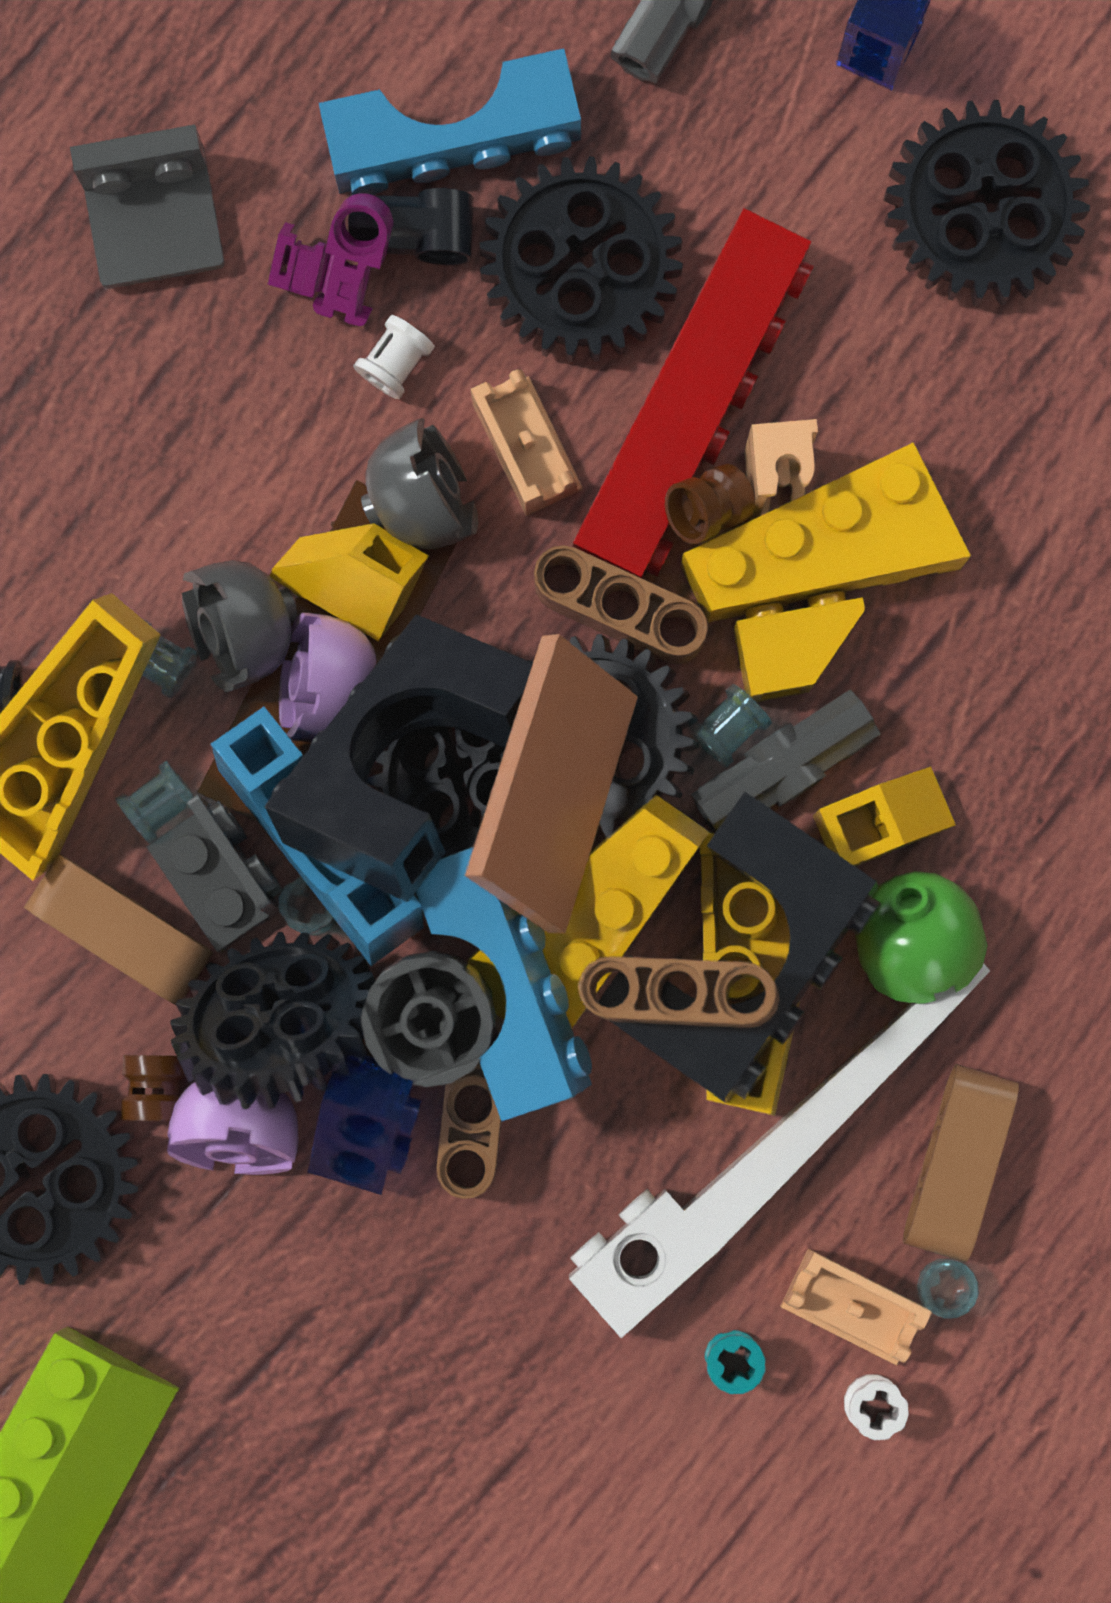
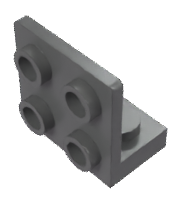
M195 124L70 147L73 169L85 192L99 278L105 289L211 271L224 267L225 260L205 148Z
M196 795L187 801L194 815L146 847L215 950L221 953L281 912L283 909L275 899V896L284 890L263 859L260 860L256 854L249 859L245 855L239 844L248 837L228 807H224L220 801L211 805L202 797Z

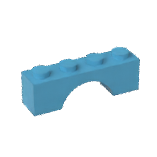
M564 48L504 61L498 85L489 101L472 116L452 124L432 125L412 120L393 107L380 89L318 103L339 194L351 191L353 195L360 193L375 195L386 190L389 187L388 183L408 178H413V181L417 183L433 182L446 177L450 173L449 169L474 164L476 169H491L509 162L511 155L534 150L535 154L539 156L554 155L569 149L572 145L571 142L581 140V117Z
M262 707L211 743L218 771L371 966L424 928L422 905L414 895L407 903L282 843L264 806L270 800L276 785L282 779L289 776L304 756L265 707Z
M472 847L440 859L417 889L416 894L422 905L431 934L454 936L472 943L489 957L503 981L506 994L504 1024L498 1038L480 1057L481 1060L479 1062L500 1119L505 1121L576 1096L592 1085L589 1077L592 1071V1063L589 1051L583 1040L578 1036L574 1037L565 1013L569 1008L565 987L557 975H551L542 949L545 948L543 929L465 876L474 848Z

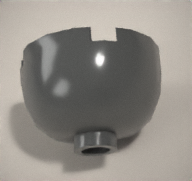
M419 418L385 437L374 450L368 460L365 473L368 493L361 497V503L371 524L375 523L381 528H385L396 539L417 549L436 550L453 545L476 534L479 527L478 512L474 500L463 505L460 499V489L457 481H468L450 445L434 425L424 429L425 419Z
M235 560L213 563L184 574L183 581L193 583L192 590L182 593V605L187 627L200 660H206L212 654L217 667L221 671V673L210 676L214 683L224 692H229L256 683L271 675L285 660L292 640L291 624L294 623L297 617L296 605L289 590L284 586L278 588L268 574L251 563Z
M434 950L406 955L385 968L368 992L367 1001L362 1011L361 1023L365 1044L381 1068L391 1075L395 1072L402 1078L413 1080L412 1084L431 1087L451 1084L474 1070L481 1060L480 1057L491 1045L496 1023V1012L492 991L479 970L459 956Z

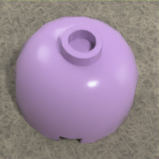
M302 612L296 617L291 627V642H298V649L292 661L284 660L282 663L279 689V719L281 727L290 728L287 732L290 740L312 743L314 737L321 730L327 728L346 704L352 689L358 683L363 682L376 666V655L373 646L363 632L349 622L328 615Z
M194 1082L185 1089L175 1103L169 1122L167 1152L168 1155L182 1163L207 1170H213L214 1162L218 1161L235 1164L234 1174L263 1175L286 1172L292 1169V1163H295L298 1149L297 1115L292 1101L286 1093L280 1094L275 1108L269 1109L265 1097L258 1096L248 1109H243L237 1094L226 1104L222 1105L219 1104L214 1091L203 1096Z

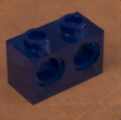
M857 0L847 21L836 65L892 91L921 31L931 0Z
M367 1055L365 1057L347 1056L345 1062L350 1073L344 1076L332 1072L327 1089L323 1095L308 1173L382 1195L389 1172L392 1171L398 1174L403 1172L413 1140L411 1135L418 1118L422 1100L411 1097L414 1086L412 1084L413 1080L402 1078L395 1072L391 1075L379 1066L374 1057Z

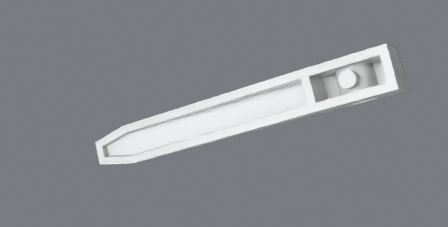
M983 963V967L970 984L960 991L956 992L955 987L952 986L946 991L935 993L936 1001L924 1004L910 1003L682 1208L665 1189L656 1197L646 1189L619 1213V1216L626 1223L607 1241L598 1232L570 1257L577 1265V1268L569 1274L570 1281L619 1337L622 1338L713 1257L939 1026L990 970ZM631 1241H648L657 1250L656 1265L645 1275H632L625 1271L620 1264L621 1252Z

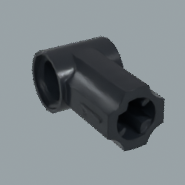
M433 188L419 192L418 197L374 195L388 206L393 218V228L386 254L415 255L417 260L434 265H460L470 262L474 197L472 194L457 189ZM360 211L349 214L348 231L354 238L361 241H370L378 236V224L371 215Z

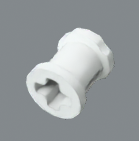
M391 315L384 324L387 330L366 359L358 358L353 366L365 380L390 397L400 399L405 392L402 384L421 357L429 356L435 345L411 324L395 315Z
M866 1374L856 1378L848 1386L844 1396V1410L849 1421L863 1436L873 1440H886L904 1428L908 1419V1403L901 1395L899 1389L888 1378L878 1374ZM876 1391H881L882 1397L891 1405L890 1412H880L876 1417V1422H870V1417L860 1408L862 1400L873 1401Z

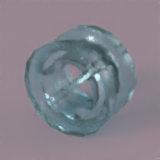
M950 1258L936 1259L928 1263L920 1272L917 1281V1294L922 1305L932 1311L933 1314L945 1319L958 1318L968 1313L975 1305L979 1294L978 1282L974 1273L965 1264ZM944 1270H952L950 1275L952 1278L957 1280L961 1276L964 1281V1289L955 1293L956 1303L951 1306H943L944 1299L937 1297L934 1301L931 1296L930 1287L940 1284L939 1273Z

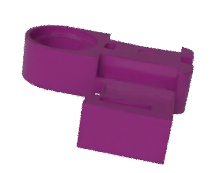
M360 193L348 197L340 205L332 220L327 244L318 241L317 245L313 247L302 244L301 240L296 242L297 235L293 234L294 225L285 222L278 234L267 285L313 298L315 292H319L313 303V309L317 314L332 318L335 311L346 314L345 323L355 326L364 325L373 308L363 305L372 267L380 269L386 257L393 228V218L388 206L381 199L371 194ZM356 211L371 215L378 224V236L370 241H361L354 238L346 228L345 217ZM351 260L354 262H358V265H352L347 261Z

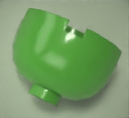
M918 871L893 876L878 886L877 891L872 897L881 904L859 936L855 934L861 967L867 973L869 981L878 992L899 1002L924 1004L936 1001L935 993L946 991L952 986L955 987L956 992L968 986L983 967L988 945L980 912L966 891L960 885L936 873Z

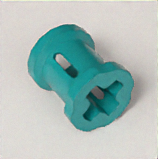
M732 1330L727 1333H718L708 1342L704 1352L707 1372L711 1381L720 1390L729 1394H744L753 1390L761 1382L765 1373V1357L757 1342L749 1334L740 1330ZM740 1346L746 1347L744 1357L750 1367L745 1374L734 1370L729 1377L722 1375L725 1367L719 1358V1354L724 1349L735 1353Z

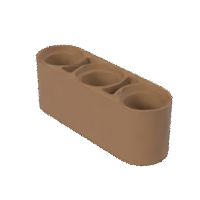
M566 545L552 547L543 552L536 561L534 569L536 594L541 603L549 609L618 641H621L622 638L627 639L634 644L635 649L642 652L648 649L657 655V659L675 665L687 663L694 659L703 648L708 630L707 620L701 608L692 601L574 547ZM557 565H567L578 572L581 581L576 589L569 593L561 594L554 592L547 586L544 581L545 576L551 568ZM612 592H628L635 598L638 610L628 619H612L605 613L602 607L603 600ZM674 617L686 619L695 629L696 637L686 646L676 647L668 644L660 633V627L666 620Z
M60 853L24 906L27 911L174 1005H176L177 1000L185 998L190 990L188 983L198 978L214 953L194 938Z
M605 957L590 963L581 974L579 982L580 998L585 1007L595 1015L614 1022L750 1028L761 1026L769 1021L777 1011L780 999L778 987L769 973L760 966L747 962ZM618 971L624 973L629 980L630 990L628 997L617 1007H603L596 996L597 983L602 976L609 972ZM675 975H689L693 977L697 984L696 1000L685 1010L674 1011L668 1009L662 996L664 985ZM742 978H756L765 986L766 997L763 1005L757 1011L749 1014L734 1011L729 1000L732 986Z
M496 1016L495 1027L500 1034L504 1022ZM480 1062L473 1071L455 1082L445 1085L436 1166L437 1178L445 1191L451 1196L461 1199L475 1198L484 1193L492 1184L497 1169L502 1121ZM469 1085L483 1087L492 1098L491 1112L481 1122L471 1123L465 1121L456 1110V1099L459 1092ZM460 1150L476 1152L485 1164L484 1177L480 1183L474 1186L464 1187L458 1185L449 1174L450 1159Z
M959 1064L954 1065L943 1093L903 1233V1244L964 1263L968 1261L978 1237L1019 1092L1018 1082Z

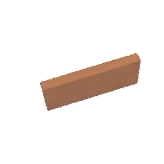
M560 634L543 635L541 637L465 876L548 933H566L638 696Z

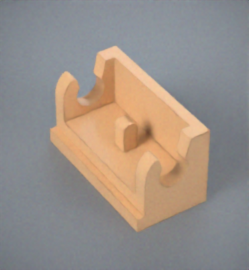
M518 369L509 374V380L498 386L492 387L490 383L484 382L472 388L471 397L473 407L527 516L581 491L582 485L530 377H526L523 370Z
M817 419L751 425L744 450L746 477L751 483L755 495V511L750 520L769 512L770 496H776L777 485L780 487L790 486V502L805 495V487L810 483L815 468L813 443L818 433Z
M809 1248L780 1305L781 1308L895 1365L899 1361L905 1363L911 1354L909 1347L917 1330L925 1328L932 1313L926 1307Z

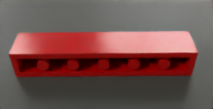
M743 208L581 525L572 547L644 579L647 572L658 577L674 545L673 542L664 538L670 528L665 512L667 490L672 484L695 477L703 461L713 466L715 465L731 432L721 427L731 405L740 410L744 408L759 377L749 372L759 350L768 355L771 354L787 322L777 316L787 295L798 300L814 269V265L805 261L812 241Z

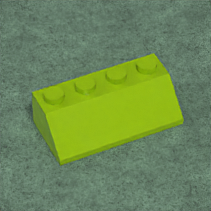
M68 1326L55 1332L0 1432V1603H64L180 1389L176 1385Z

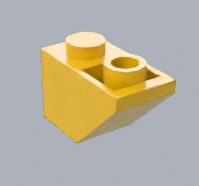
M373 523L300 537L272 568L270 577L290 589L297 596L309 600L339 619L349 622L376 641H379L404 610L429 555L412 545L405 544L396 539L385 529Z
M836 591L808 598V608L784 612L782 603H770L745 610L746 619L736 621L733 633L747 704L809 693L865 611L863 597L846 600L844 591Z
M932 767L866 789L820 808L813 815L825 846L855 867L956 825Z

